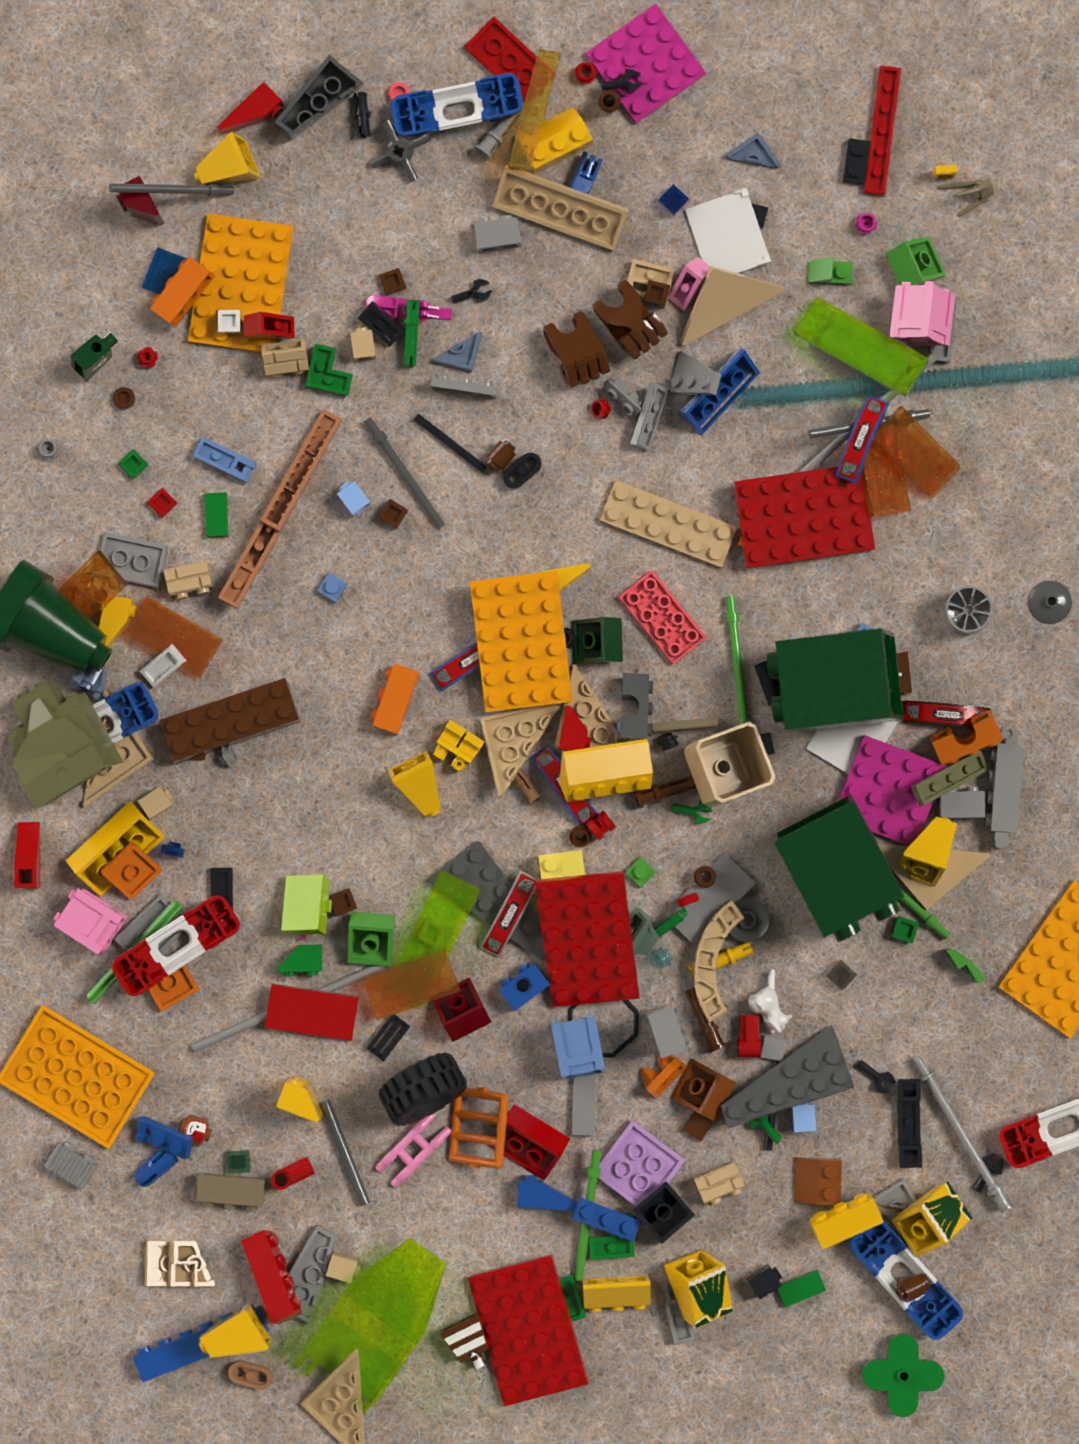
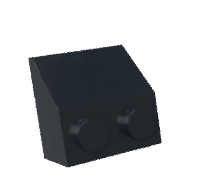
M667 1181L633 1209L635 1214L661 1244L666 1242L696 1216Z

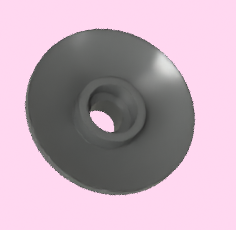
M1049 580L1037 584L1032 589L1028 605L1030 612L1038 621L1046 624H1055L1065 619L1072 607V598L1070 592L1063 584ZM1049 598H1054V605L1048 604Z
M743 898L735 901L734 903L743 917L749 916L751 922L744 924L743 920H741L729 933L735 939L743 942H753L760 939L769 927L767 909L761 902L752 898Z

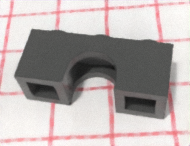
M623 673L621 699L634 701L638 706V712L633 716H621L620 742L636 741L651 737L652 724H648V715H652L653 703L648 702L649 694H653V681H649V674Z

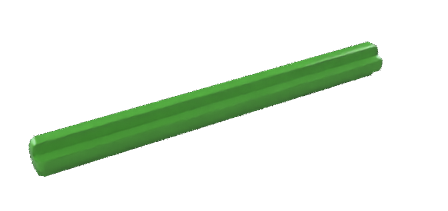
M173 900L130 948L168 925L183 909L182 905ZM112 967L86 995L87 999L93 1004L97 1003L118 980L112 971Z

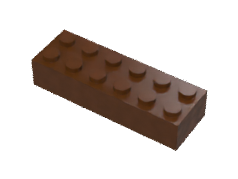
M286 678L160 720L172 760L176 764L301 722Z

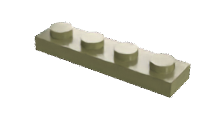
M979 750L978 753L965 756L910 787L918 805L924 806L985 773L989 768L981 750Z

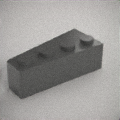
M328 55L278 117L274 127L287 138L293 140L362 88L363 82Z

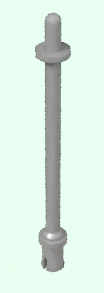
M915 1056L913 1061L922 1075L920 1078L921 1082L925 1081L988 1185V1196H992L1000 1213L1007 1211L1013 1205L1003 1191L1004 1186L995 1182L934 1080L933 1076L937 1072L935 1070L930 1072L922 1058Z

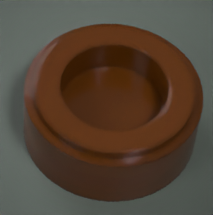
M121 387L114 392L113 402L122 410L130 409L135 403V394L131 389Z

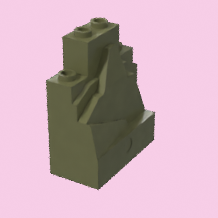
M44 679L34 685V690L30 692L26 690L18 694V699L12 702L23 724L13 728L14 733L7 736L12 745V751L16 757L13 764L35 809L57 802V798L107 768L123 762L87 694L73 692L64 697L56 680L47 682Z

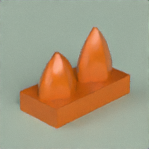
M658 1055L661 1073L651 1068H640L641 1078L647 1087L646 1089L656 1099L687 1068L677 1057L670 1055L661 1058Z

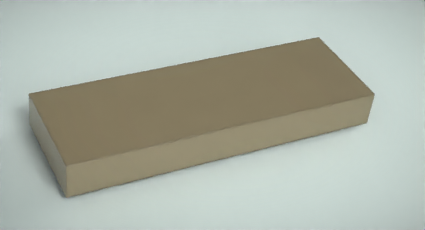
M718 717L652 723V732L717 727Z

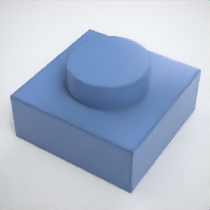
M328 573L317 591L336 603L348 584Z

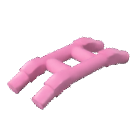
M435 1114L420 1120L375 1166L379 1172H382L397 1156L407 1165L391 1181L395 1188L404 1182L451 1134V1130L445 1126L430 1143L420 1135L436 1117ZM413 1140L423 1149L414 1159L404 1150Z

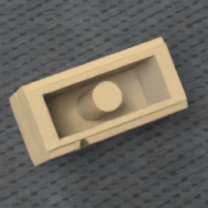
M305 339L262 344V357L266 376L280 377L284 373L291 372L293 374H302L309 370Z
M207 560L164 570L169 596H175V600L187 598L188 593L196 592L197 595L207 594L210 592L209 589L214 588Z
M734 1161L693 1178L703 1203H709L710 1206L721 1202L722 1196L729 1194L730 1197L740 1194L742 1192L741 1188L745 1187Z

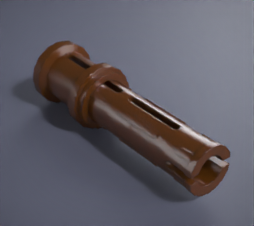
M689 776L659 786L658 784H652L651 789L634 791L638 807L643 808L645 804L655 801L659 803L662 801V798L697 787L693 777Z
M695 987L685 991L702 1029L700 1034L704 1036L709 1046L708 1052L711 1053L727 1046L718 1032L719 1026L714 1024L713 1021L709 1023L703 1014Z

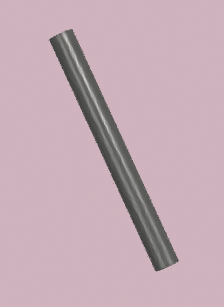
M330 1099L319 1104L360 1207L370 1203V1200Z

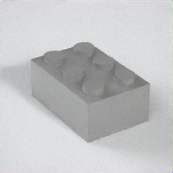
M667 1005L645 1012L658 1055L661 1058L687 1050L686 1045L689 1044L686 1032L683 1029L680 1030L679 1023H682V1019L678 1009Z

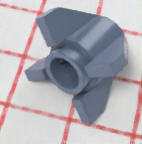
M105 666L100 672L91 667L85 673L74 670L70 677L73 680L70 688L91 695L96 702L101 701L107 675Z

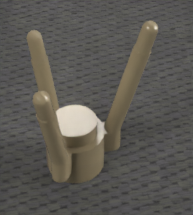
M989 179L937 186L938 189L972 186V189L954 194L956 198L973 193L975 199L979 198L978 201L960 211L958 216H962L980 204L988 202V197L994 195L993 185Z

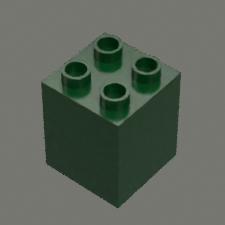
M878 628L775 641L776 652L767 653L770 679H778L781 696L772 697L771 700L773 719L775 723H783L784 729L787 731L808 732L904 721L895 633Z
M852 794L773 834L774 844L824 938L833 934L837 942H841L861 931L858 920L873 913L877 922L901 910L897 900L905 897Z

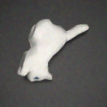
M772 969L768 975V986L751 995L748 1005L754 1013L763 1015L764 1026L770 1034L775 1032L780 1034L785 1029L789 1019L792 1018V1015H786L780 1010L778 997L775 992V970Z

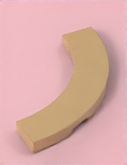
M733 900L723 906L709 922L701 936L695 954V992L702 1012L709 1023L727 1011L717 988L716 964L720 948L726 936L744 919Z

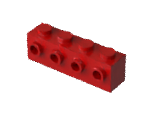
M263 1230L241 1240L270 1323L280 1325L301 1315L302 1303L300 1298L295 1295L293 1289L294 1281L287 1273L285 1267L287 1262L284 1255L279 1251V1240L273 1231Z

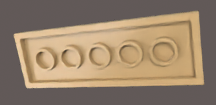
M508 165L504 167L492 205L494 208L613 251L616 249L629 211L625 207Z
M617 480L614 482L600 518V522L719 568L723 566L737 527Z

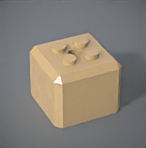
M751 722L687 745L684 750L686 761L702 803L708 807H713L769 786L774 782L775 774L756 725ZM720 761L725 762L728 766L725 774L718 771L717 766Z

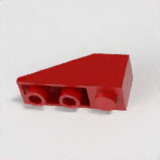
M18 822L14 861V888H41L40 822Z

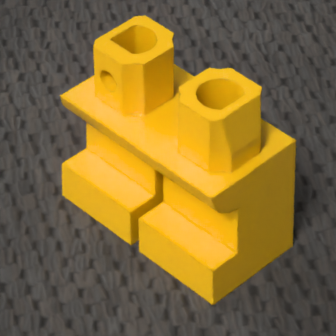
M449 720L437 740L438 745L433 755L444 761L449 751L456 755V758L452 762L451 767L461 772L468 763L471 764L485 742L469 731L467 732L466 729L452 720ZM465 735L463 741L461 742V744H460L459 747L457 748L459 742L461 741V739H462L463 736Z

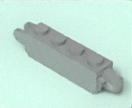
M1009 727L1001 728L1000 732L1003 740L994 748L991 747L990 761H993V770L989 769L988 782L992 784L991 791L987 792L986 803L990 804V810L985 815V826H988V831H992V845L995 849L1005 848L1007 846L1008 833H1013L1018 829L1024 749L1016 743V729Z

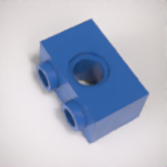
M526 963L517 970L520 973L513 979L509 976L500 983L502 988L499 991L514 1011L550 985L534 963L531 966L529 963ZM520 979H526L530 984L529 989L525 992L517 989V982Z

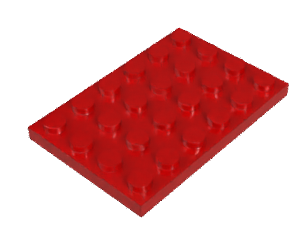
M838 467L734 481L746 568L875 550L864 467L857 484L836 477Z
M624 871L536 880L535 885L552 1007L640 999Z
M553 1254L467 1277L488 1343V1353L504 1407L589 1384Z

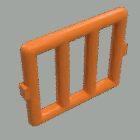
M476 1087V1089L466 1088L461 1093V1096L453 1101L448 1157L451 1162L469 1164L471 1168H480V1166L494 1169L502 1168L509 1096L506 1093L487 1091V1088ZM463 1096L499 1101L498 1115L462 1110ZM461 1118L496 1123V1137L460 1132ZM459 1141L495 1146L494 1159L458 1154Z

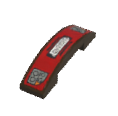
M903 700L904 721L901 722L974 729L971 718L989 711L991 708Z

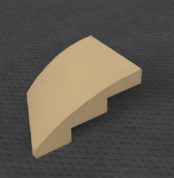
M146 1241L144 1286H214L215 1283L211 1279L206 1268L207 1265L200 1255L196 1241Z

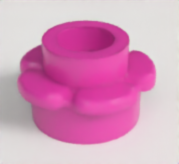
M862 213L857 217L856 228L858 231H862L863 234H870L872 230L876 229L877 222L874 215Z

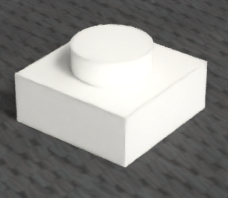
M218 310V333H241V311Z

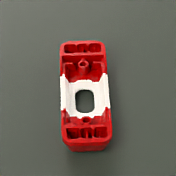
M214 895L116 957L112 962V971L128 995H141L171 973L234 935L240 927V922L227 900L220 895ZM176 931H186L189 936V942L186 946L170 956H163L159 952L158 945L162 940Z
M1079 1099L1004 1126L1000 1130L999 1139L1009 1164L1014 1168H1023L1078 1147L1079 1128L1075 1132L1053 1138L1049 1135L1047 1127L1050 1122L1068 1115H1075L1079 1120Z

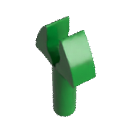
M699 801V805L696 807L672 804L670 808L671 812L693 816L696 819L695 824H702L711 820L710 818L701 817L697 812L704 809L713 811L710 807L704 805L702 801Z
M768 1116L749 1122L752 1130L761 1127L775 1144L782 1141V1137L768 1122Z

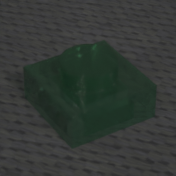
M250 1150L227 1151L228 1174L251 1172Z

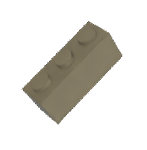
M200 1172L198 1174L196 1201L201 1202L202 1206H214V1203H222L225 1208H236V1205H245L247 1210H258V1207H263L266 1178Z

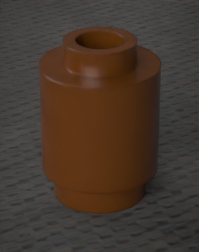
M614 90L604 91L599 97V106L605 112H615L622 104L620 94ZM609 97L615 99V103L612 106L607 103Z
M507 440L504 443L499 441L487 454V459L484 463L494 472L498 473L515 457L516 454L513 452L515 447Z
M915 1273L899 1281L895 1291L901 1301L904 1300L908 1303L926 1294L927 1290L930 1289V1284L923 1273Z

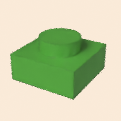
M640 857L625 873L642 888L656 871Z

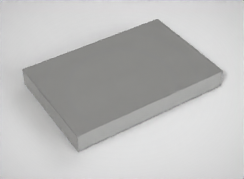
M104 532L95 575L159 589L169 546Z
M160 893L113 940L124 952L127 951L168 907L170 902ZM179 912L172 921L182 916V914ZM176 931L162 940L158 945L159 952L162 954L185 931Z

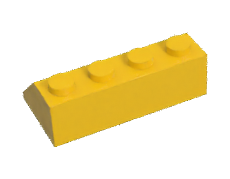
M647 739L562 752L559 785L566 801L570 802L651 789L653 770Z
M129 801L77 849L66 862L81 880L102 897L113 884L100 871L131 841L148 854L165 836L132 801Z

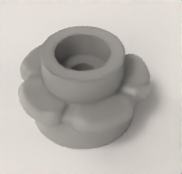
M45 438L38 446V453L42 455V458L50 460L58 455L59 445L56 440Z
M232 746L221 748L219 753L221 762L231 767L233 763L238 761L235 749Z

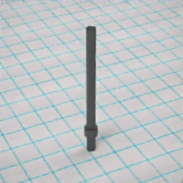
M110 183L109 191L113 193L207 194L209 197H217L218 194L233 195L234 187L218 186L217 183H208L207 185Z
M929 409L903 411L902 414L884 417L879 426L902 422L904 424L914 423L915 420L929 418L930 411ZM855 422L808 430V436L812 439L851 432Z
M371 417L368 418L364 423L372 433L375 443L384 450L438 529L443 527L445 523L387 441L388 437L384 431H380Z

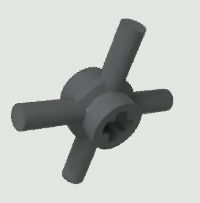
M391 119L384 121L383 124L391 142L388 145V152L370 160L372 167L376 168L392 160L403 165L410 182L419 179L410 159L415 148L431 141L430 135L426 133L409 141L398 136ZM403 147L405 152L398 154L397 149Z

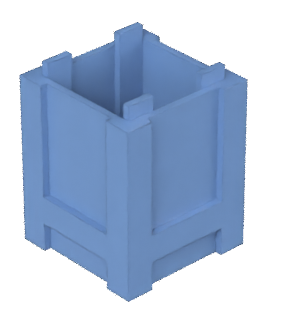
M587 1013V1018L558 1023L556 1019L555 1024H551L562 1081L605 1072L595 1016L590 1017V1013Z

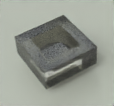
M839 960L826 975L842 991L857 976L842 960Z

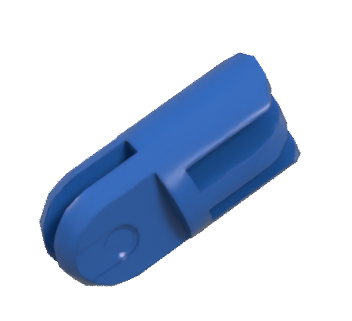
M583 151L569 188L589 194L603 159L599 158L593 172L590 174L596 156L590 155L584 170L581 171L588 152Z
M159 1149L136 1171L134 1176L135 1182L141 1187L150 1186L178 1162L177 1156Z

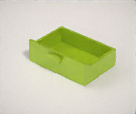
M323 874L286 876L281 926L283 933L286 935H326L327 913H330L332 908V901L329 900L330 880Z

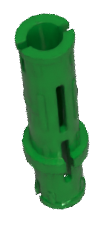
M406 299V319L403 320V324H405L403 365L417 366L418 324L420 325L421 320H419L420 300Z

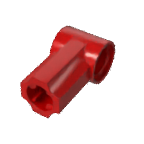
M740 1015L738 1058H760L759 1015Z
M308 1156L276 1170L271 1177L272 1186L277 1190H284L314 1175L315 1171ZM282 1173L287 1176L288 1180L285 1185H278L275 1182L277 1174Z

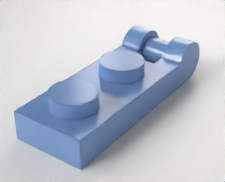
M201 437L193 454L194 458L245 483L249 482L251 478L249 475L252 469L255 470L257 466L256 462L204 437ZM239 463L244 464L242 472L236 470Z

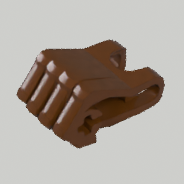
M622 280L618 284V291L623 297V305L621 307H607L603 301L598 300L592 304V308L622 350L635 360L641 355L640 350L643 353L648 352L651 349L649 343L652 346L657 345L660 342L658 336L663 338L668 334V331L656 313L652 312L650 314L631 284L626 280Z
M582 311L574 313L572 323L575 330L572 333L564 334L559 332L553 323L543 326V335L548 347L562 362L560 364V374L564 382L571 388L579 385V382L581 384L588 383L590 381L589 378L591 380L598 379L600 373L604 375L610 372L605 348Z

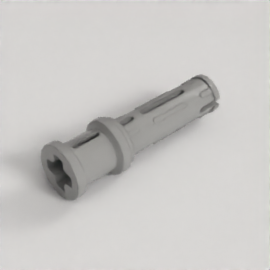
M523 103V108L518 114L501 118L493 130L490 129L486 132L487 136L480 145L477 144L475 146V150L481 156L490 160L492 158L491 154L498 145L501 146L503 144L504 136L527 109V106Z

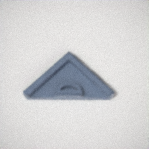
M759 133L725 155L726 159L773 168L781 167V164Z
M478 332L438 357H435L433 362L472 372L482 332Z

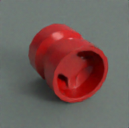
M601 811L595 820H590L586 823L587 827L599 841L605 837V833L616 828L604 811Z

